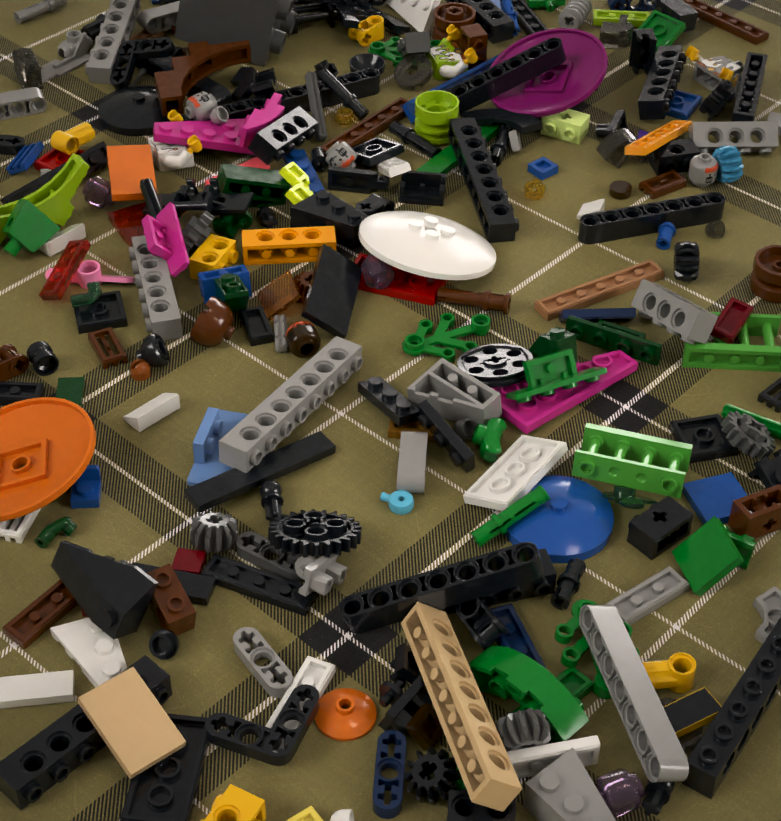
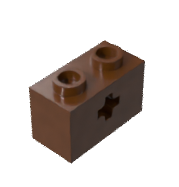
M780 484L733 500L728 525L737 535L746 534L756 539L781 529Z

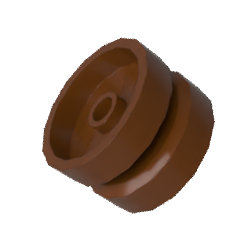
M449 2L437 6L434 10L435 25L433 26V39L442 41L444 37L447 38L448 33L446 29L451 24L458 28L459 31L460 26L475 24L476 12L473 7L458 2ZM460 38L457 40H452L451 42H455L459 47Z
M781 245L765 246L756 252L749 282L750 288L756 296L774 303H781Z

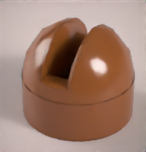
M135 359L130 366L131 378L136 381L148 379L151 376L149 364L143 359Z

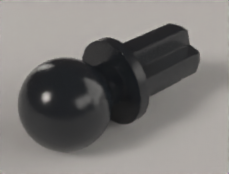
M261 207L257 211L256 218L263 227L272 229L273 225H277L276 215L271 208Z
M273 480L266 481L260 488V495L262 497L261 505L265 509L266 520H269L270 523L274 522V518H281L283 498L281 496L282 488L280 484Z
M648 781L644 789L645 797L641 804L645 809L644 813L650 816L651 813L658 815L663 805L667 804L670 799L675 782L652 783Z

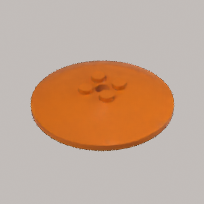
M38 397L18 401L0 408V522L27 515L51 503L66 492L87 468L96 446V431L89 415L78 404L56 397Z

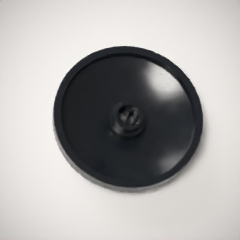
M131 86L116 90L104 97L98 106L100 123L107 130L120 135H153L154 122H171L167 116L163 117L155 86Z

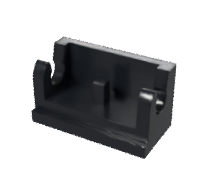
M652 28L632 30L628 65L632 67L635 74H638L639 69H643L646 75H648L654 60L657 38Z
M408 171L401 174L399 203L443 206L446 191V174Z

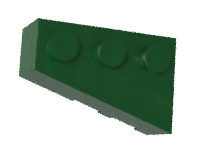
M221 163L217 176L220 193L254 192V197L248 208L257 207V209H260L261 207L284 205L287 198L285 194L290 189V184L277 170Z

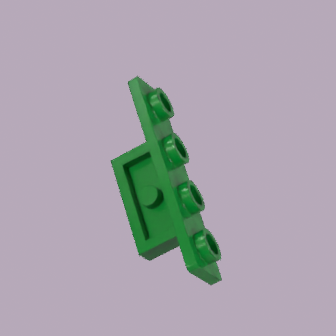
M564 349L523 361L522 364L528 387L506 393L507 399L516 400V403H524L532 400L531 396L539 394V396L551 395L555 393L554 389L559 387L570 389L578 386L577 382L585 380V382L597 381L600 379L599 375L608 373L607 367H592L577 372L572 349Z

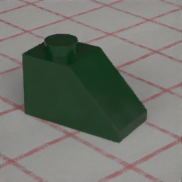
M561 327L552 328L548 333L540 335L529 349L533 359L564 349H572L575 363H578L576 334L565 331Z

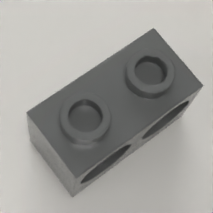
M429 31L404 33L399 37L400 41H397V52L401 53V58L425 56L431 52Z

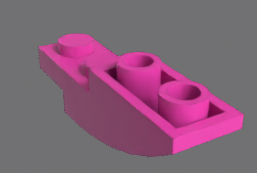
M274 92L271 99L267 98L264 108H261V110L255 108L251 115H247L244 125L241 124L238 132V137L241 138L240 147L249 146L257 132L283 117L285 107L280 105L281 94Z

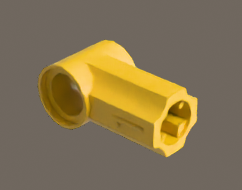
M85 122L65 132L61 130L54 132L50 143L54 149L72 155L78 151L80 146L95 138V131L91 124Z
M678 652L670 656L669 660L642 662L654 689L669 688L675 693L683 694L689 692L694 685L696 661L690 654Z

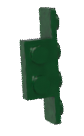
M571 315L566 319L565 331L576 334V340L612 352L621 350L631 358L655 366L660 362L662 345L645 339L646 333L599 319L597 324Z

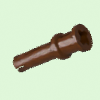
M439 286L437 296H439L437 297V302L481 307V310L485 312L495 310L502 311L506 315H508L510 310L511 293H506V295L491 293V290L480 293Z

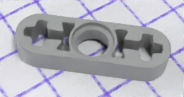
M252 627L238 629L233 635L235 653L270 696L282 698L293 683L292 672L256 629ZM251 642H252V647H253V650H252V651H251V647H250L249 644H248V643H251ZM259 658H268L271 660V663L267 666H258L255 664V661ZM274 673H275L276 679H277L279 682H275V683H274V677H273V674H274Z

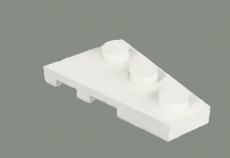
M89 617L50 628L52 637L63 645L68 656L78 663L84 675L95 688L127 669L118 638L113 640L96 626Z

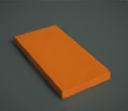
M150 144L106 146L112 201L145 200L140 188V181L147 178L152 180L157 193Z

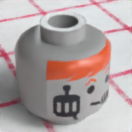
M202 91L187 98L185 113L189 119L194 121L210 119L211 111L218 107V104L211 93L208 94Z
M336 141L325 152L327 155L325 161L329 166L354 168L357 165L354 162L357 158V153L347 142L339 143Z
M700 153L690 160L689 179L694 185L699 187H706L716 180L718 161L709 153Z

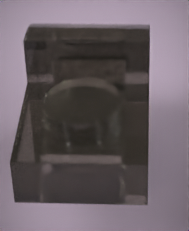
M621 14L618 23L603 21L599 40L605 49H623L631 44L634 25L628 22V15Z
M619 129L606 136L596 150L605 161L620 168L630 156L625 155V147L638 140V138L629 129ZM631 155L642 163L649 158L648 155Z

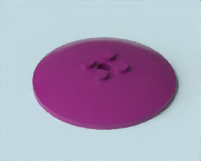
M554 28L528 35L507 47L494 60L491 67L553 37L560 38L566 54L565 62L490 100L498 109L529 114L534 117L549 116L570 109L589 97L603 81L608 68V57L604 45L594 35L573 28Z

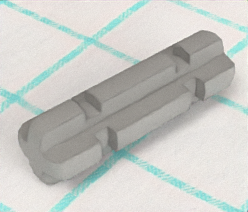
M283 314L281 316L275 315L274 317L275 350L278 353L282 351L286 353L289 350L286 340L288 329L287 317Z

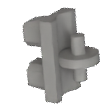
M333 553L330 554L329 558L322 555L318 559L311 555L303 558L302 555L295 562L296 574L305 580L298 593L306 597L315 591L325 596L330 592L333 583L339 586L344 582L347 567L337 563L338 555Z

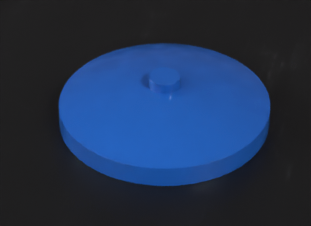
M546 475L530 492L537 488L538 485H541L549 495L550 500L507 528L508 532L505 533L513 545L531 542L537 546L538 550L546 548L552 563H568L571 558L574 561L575 558L581 560L588 559L599 553L607 545L613 531L614 514L607 498L592 485L568 476Z

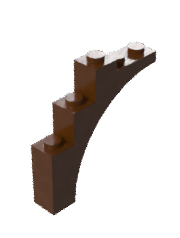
M249 40L211 45L208 44V41L188 43L189 56L172 57L171 71L154 72L156 93L163 117L167 116L173 109L179 114H184L183 103L185 96L202 78L226 67L251 62Z

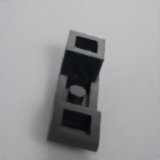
M274 68L257 73V78H255L257 83L252 85L255 97L278 91Z

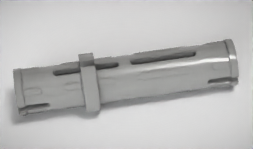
M43 0L14 12V19L18 24H21L45 12H52L55 8L67 4L68 1Z

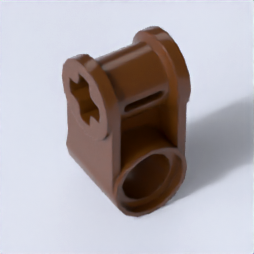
M5 344L0 347V381L5 382L23 374L29 366V359L24 354L17 353L16 348L12 344Z

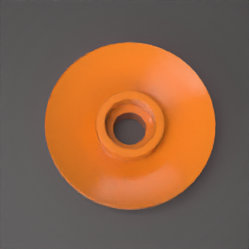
M340 688L332 690L320 698L319 710L314 717V721L319 731L328 738L337 741H353L365 736L372 730L376 723L377 710L373 700L362 691L352 688Z

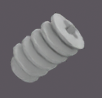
M570 0L559 15L558 22L560 27L579 29L592 11V2L590 0Z

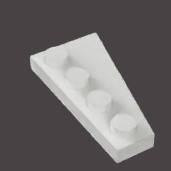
M386 0L389 6L419 32L430 31L434 20V10L441 2V0Z

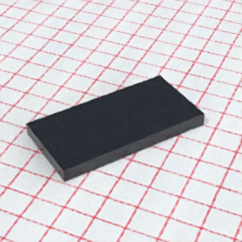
M323 244L318 252L301 316L332 335L344 339L347 336L363 268Z
M167 714L186 740V745L131 779L120 821H190L209 746L205 727L208 718Z

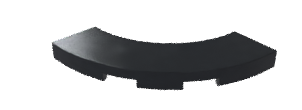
M479 109L460 113L461 118H475L478 126L495 125L496 122L506 123L507 127L518 130L522 134L542 129V122L536 117L505 109Z

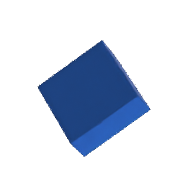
M543 156L528 163L527 171L540 180H544L558 173V165Z

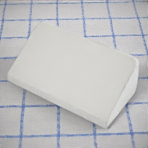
M83 223L75 224L59 231L45 242L39 250L49 257L59 253L86 237L85 225Z
M162 393L125 415L123 420L138 432H141L180 408L179 395L177 393Z

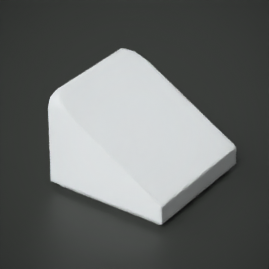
M605 199L583 204L577 219L580 220L581 216L585 214L604 211Z

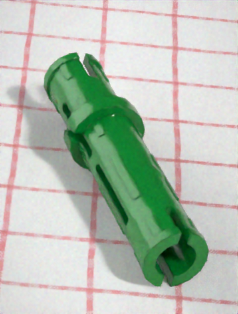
M538 485L537 488L517 500L498 515L496 513L491 515L489 521L470 532L478 546L483 547L484 544L500 533L502 535L507 533V528L527 516L546 501H549L550 497L545 489Z

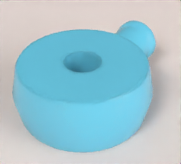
M398 490L391 495L385 492L381 493L380 500L388 502L389 508L393 513L404 515L412 511L414 499L409 492Z

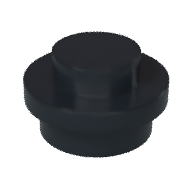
M169 629L157 630L152 634L149 641L150 652L162 660L172 658L179 649L178 637Z

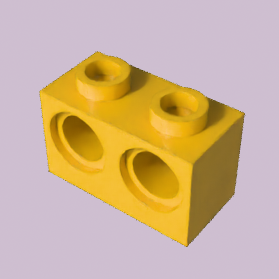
M210 234L189 258L190 278L199 280L197 273L231 267L235 264L239 255L236 249V240Z

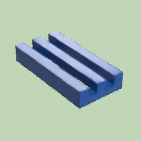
M38 141L36 144L25 145L7 166L6 170L8 173L13 175L27 171L43 151V143Z

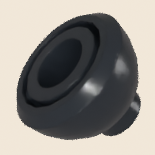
M156 333L148 335L142 342L141 348L136 351L137 358L145 360L151 366L163 367L169 363L170 357L167 346L161 336Z

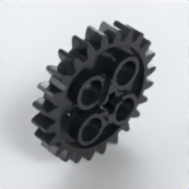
M315 509L308 512L301 510L300 513L291 511L290 516L281 514V518H274V522H270L268 540H270V545H274V549H282V553L292 552V556L303 554V558L309 555L319 558V556L324 555L329 558L332 553L340 556L341 551L349 553L350 548L356 549L357 544H361L362 526H359V521H354V517L347 518V514L337 515V511L327 513V510L316 511Z

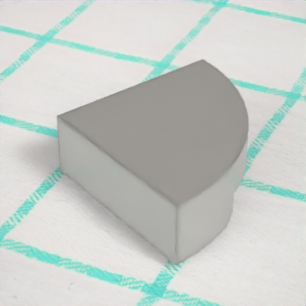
M517 130L509 131L512 151H521L520 134Z

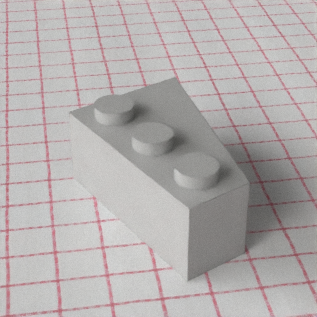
M443 358L407 388L408 400L418 407V404L427 399L442 418L455 422L459 419L470 418L474 423V427H477L478 423L486 425L491 418H499L502 415L501 394Z
M573 747L525 783L523 807L538 821H616Z

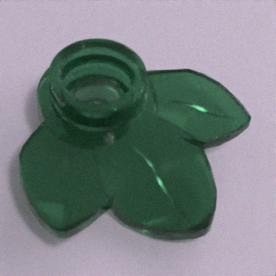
M619 485L614 486V491L602 493L604 498L615 500L614 502L629 509H644L645 504L657 502L648 497L637 496V489Z

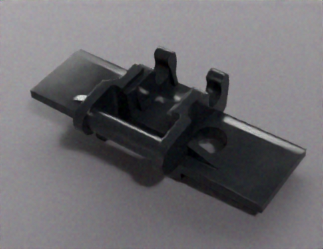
M187 178V185H181L180 189L172 194H158L162 209L169 202L173 203L178 218L187 211L207 210L215 217V215H244L254 197V192L220 193L217 178H210V185H206L204 190L199 192L194 178ZM146 204L142 212L143 214L150 215Z

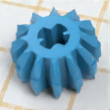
M725 145L715 149L712 156L718 161L716 177L719 182L730 183L740 179V176L743 175L742 169L744 166L737 147Z

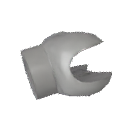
M70 30L66 33V40L58 46L59 56L67 58L73 55L81 31ZM87 36L88 46L91 49L93 47V40Z

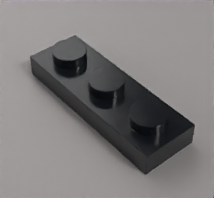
M380 376L358 382V392L398 426L418 421V407Z
M427 399L418 404L419 416L417 419L420 425L425 430L429 429L433 434L436 444L449 452V457L456 467L461 466L466 473L474 469V453Z

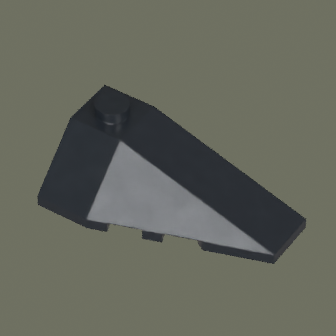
M67 541L60 542L51 564L53 570L90 620L113 640L137 632L158 585V582L141 568L131 563L123 564L115 561V558L108 555L101 556L95 554L90 549Z

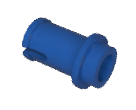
M664 222L658 227L659 235L656 240V246L661 250L670 248L672 237L676 234L674 224Z

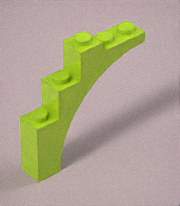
M73 153L64 167L49 182L22 199L30 201L55 224L64 226L75 208L70 203V200L75 195L79 184L86 176L90 166L81 156ZM19 200L0 205V244L6 238L2 229Z

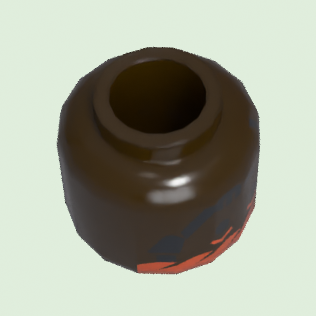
M296 322L287 329L286 340L290 351L296 357H310L319 350L321 339L316 328L310 322Z

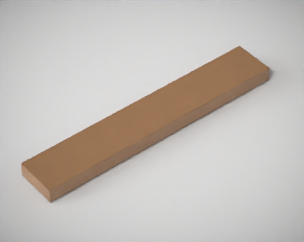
M650 259L534 302V309L545 320L550 321L558 318L559 313L563 309H582L639 287L642 279L651 282L663 279L665 271Z

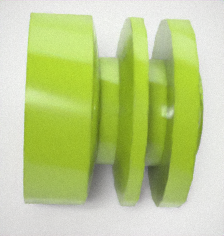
M441 90L426 91L419 94L415 100V133L432 144L449 143V120L457 119L459 115V100L457 96Z

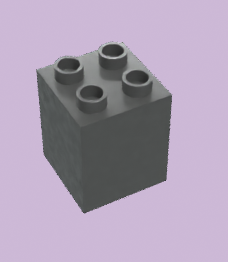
M180 0L174 38L189 43L208 41L209 45L249 40L251 63L265 67L271 53L281 55L287 34L291 35L297 12L292 11L293 2H298V0Z

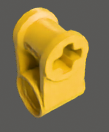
M379 15L369 16L367 19L360 21L358 29L349 28L348 37L351 40H357L363 47L369 46L372 42L382 40L384 38V18Z

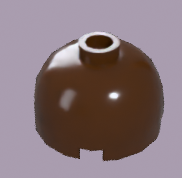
M212 296L205 304L209 309H205L203 313L200 312L189 338L193 342L205 347L217 346L224 339L229 341L235 331V327L232 326L234 320L232 310L222 300Z

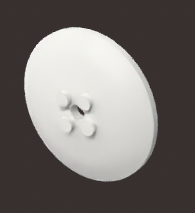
M416 211L380 212L365 218L359 227V240L367 251L381 261L409 273L443 280H469L488 274L495 266L496 252L485 238L458 222L438 215Z

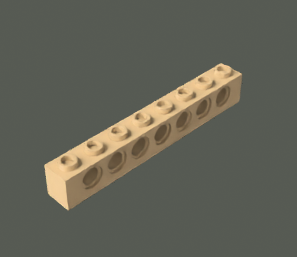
M417 602L403 619L401 625L470 800L473 803L503 812L523 788L446 612Z

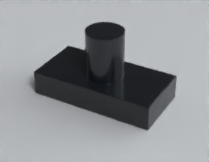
M616 110L610 124H597L596 126L597 137L607 136L609 150H618L628 129L625 110Z

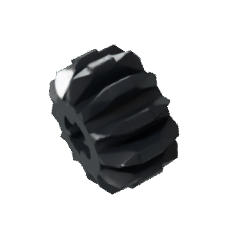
M683 241L676 243L673 262L676 280L690 282V280L698 278L700 252L696 242Z
M430 746L426 755L421 751H417L418 760L416 762L407 760V765L412 770L403 773L405 780L409 782L407 790L411 794H416L415 798L420 803H424L428 799L431 805L436 806L439 797L444 801H448L449 796L447 792L449 790L458 791L454 781L461 779L460 772L456 770L457 764L454 757L449 758V753L444 749L437 753L435 748ZM432 773L435 775L433 779L430 777Z

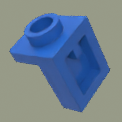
M88 465L80 478L72 485L70 499L72 509L100 508L102 481L98 465Z

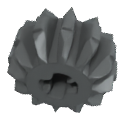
M209 511L207 514L200 513L197 517L192 518L190 527L191 544L196 546L197 550H206L207 553L211 551L219 553V551H229L230 548L236 546L238 539L237 520L232 518L230 514H222L221 512L213 513Z
M529 708L524 711L518 710L515 713H508L507 716L501 717L495 724L506 752L545 745L551 740L550 725L541 710Z

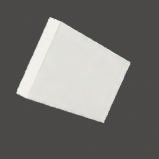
M521 435L463 494L464 502L500 511L505 510L517 500L527 495L568 451L567 443Z

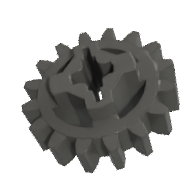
M207 210L203 212L199 219L193 216L182 230L187 253L191 248L197 250L212 231L208 226L214 219V216Z
M730 411L721 422V426H723L721 430L728 434L726 438L729 439L730 444L752 458L756 456L761 460L767 456L769 457L776 448L774 444L775 439L769 436L771 433L768 431V428L763 423L756 421L751 415H746V413L741 415L738 411L734 413Z

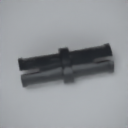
M571 558L565 572L558 577L557 589L550 600L555 608L562 610V607L564 610L567 609L572 596L578 592L581 585L580 579L586 570V564L583 560L575 558L574 561Z

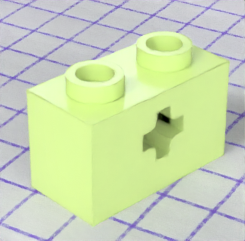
M567 109L557 114L544 116L541 119L542 129L540 134L579 145L589 132L590 114Z

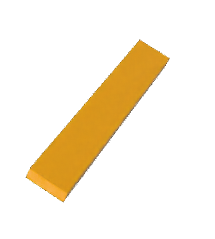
M672 120L627 145L625 147V155L646 156L687 132L692 121Z

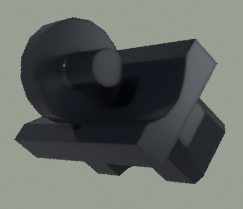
M421 675L404 693L402 689L405 685L401 680H397L395 683L385 681L379 687V692L382 696L379 700L382 707H387L388 704L393 705L378 724L384 731L391 725L395 730L405 735L408 732L405 726L413 717L405 708L410 705L417 711L421 705L432 704L429 693L423 688L425 683Z

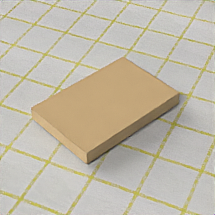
M134 667L127 669L78 697V704L130 779L186 745V740Z

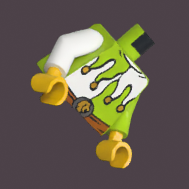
M453 24L449 25L446 29L448 37H444L438 46L430 48L431 52L427 54L426 60L418 62L419 71H430L436 80L452 79L468 71V64H474L478 60V56L472 47L463 53L455 42H451L460 38V31Z

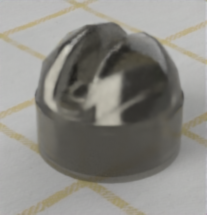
M721 220L710 221L705 227V233L710 238L720 239L725 234V225Z

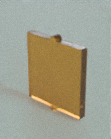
M289 270L277 279H273L268 286L258 292L267 319L270 321L275 315L286 311L290 305L301 298Z

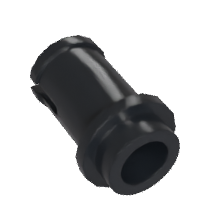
M320 147L313 148L311 151V164L314 170L324 171L328 167V163L325 161L324 150Z

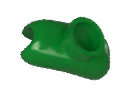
M493 417L486 425L478 423L471 443L479 446L480 457L488 463L497 461L496 454L502 452L500 438L503 436L502 432L507 428V424L501 418Z

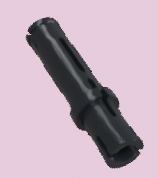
M326 67L318 73L317 78L341 100L346 109L348 108L359 120L367 116L369 110Z
M397 120L393 121L389 126V132L399 137L401 142L410 144L431 159L442 151L441 148L415 133L414 129L405 127Z
M506 124L500 126L495 143L490 147L492 162L497 167L501 164L503 156L505 157L507 153L508 133L513 130V128L509 129Z

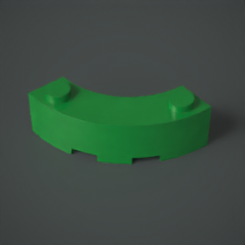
M490 646L468 663L480 692L491 693L504 700L511 697L522 705L521 711L529 708L541 710L545 714L551 729V740L548 743L567 741L590 721L584 712L582 702L577 697L572 696L567 688L541 664L519 651L509 647Z

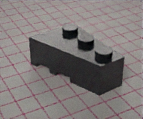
M324 189L290 207L291 228L334 226L336 244L352 249L362 245L358 232L361 222L368 215Z

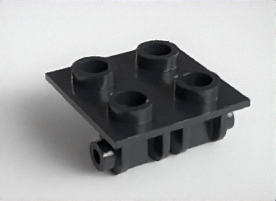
M738 73L731 82L729 80L721 81L712 93L700 103V112L709 114L708 122L714 116L718 117L724 109L723 106L727 102L730 104L736 98V90L740 85L741 73Z

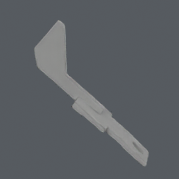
M81 33L72 56L61 61L55 59L41 66V70L25 78V81L38 86L55 76L61 77L85 65L90 59V55L87 54L89 50L87 33Z

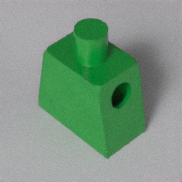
M19 199L2 229V232L10 238V241L3 250L14 258L21 249L34 253L57 233L60 227L30 201Z

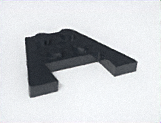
M345 0V2H337L336 12L340 16L339 21L342 27L358 29L360 21L372 15H379L384 18V26L393 33H409L410 27L377 10L369 3L362 2L360 5L353 1Z

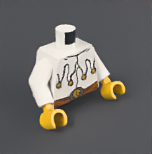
M174 109L167 115L171 122L183 121V117ZM192 135L187 140L189 146L154 142L153 137L148 139V144L151 146L153 163L162 172L193 167V152L197 153L202 150V144L196 135Z

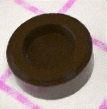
M614 181L610 184L609 194L615 199H627L631 196L632 186L626 181Z

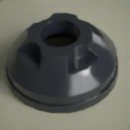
M371 53L355 55L349 60L350 72L374 68L379 70L381 75L385 70V60L381 56Z

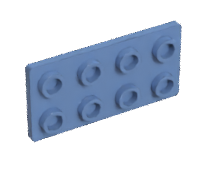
M208 407L193 441L194 464L187 478L188 486H194L233 469L219 462V440L248 414Z

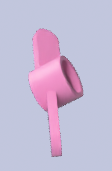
M95 260L82 261L76 266V269L50 268L45 273L46 279L51 283L79 284L83 289H95L102 282L134 283V277L102 275L100 264Z

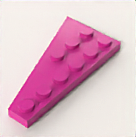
M228 119L227 122L219 125L214 124L211 120L154 122V142L189 146L187 140L192 135H196L200 139L202 148L255 155L248 149L249 146H239L241 138L238 137V132L241 124L244 125L245 119Z
M621 350L593 356L591 361L583 363L578 361L576 363L577 372L592 367H607L608 373L599 375L600 379L597 381L577 382L578 386L574 388L554 389L555 393L551 395L531 396L532 400L524 403H516V400L507 399L506 393L528 387L526 379L513 385L491 388L501 394L502 416L522 432L528 434L635 372L638 362Z

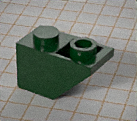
M223 274L221 278L214 279L216 297L226 303L232 312L247 309L249 291L238 274Z

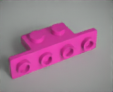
M169 202L156 215V219L147 214L141 221L149 252L156 257L159 256L165 259L170 275L176 277L187 268L190 261L175 205Z

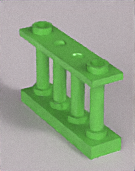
M711 312V313H713V314L719 316L721 312ZM751 314L738 334L740 344H725L724 341L714 337L715 343L704 344L696 341L693 345L685 342L682 367L781 372V346H775L774 337H777L781 315ZM749 336H763L765 345H750Z
M586 423L582 449H576L572 476L681 499L693 444Z

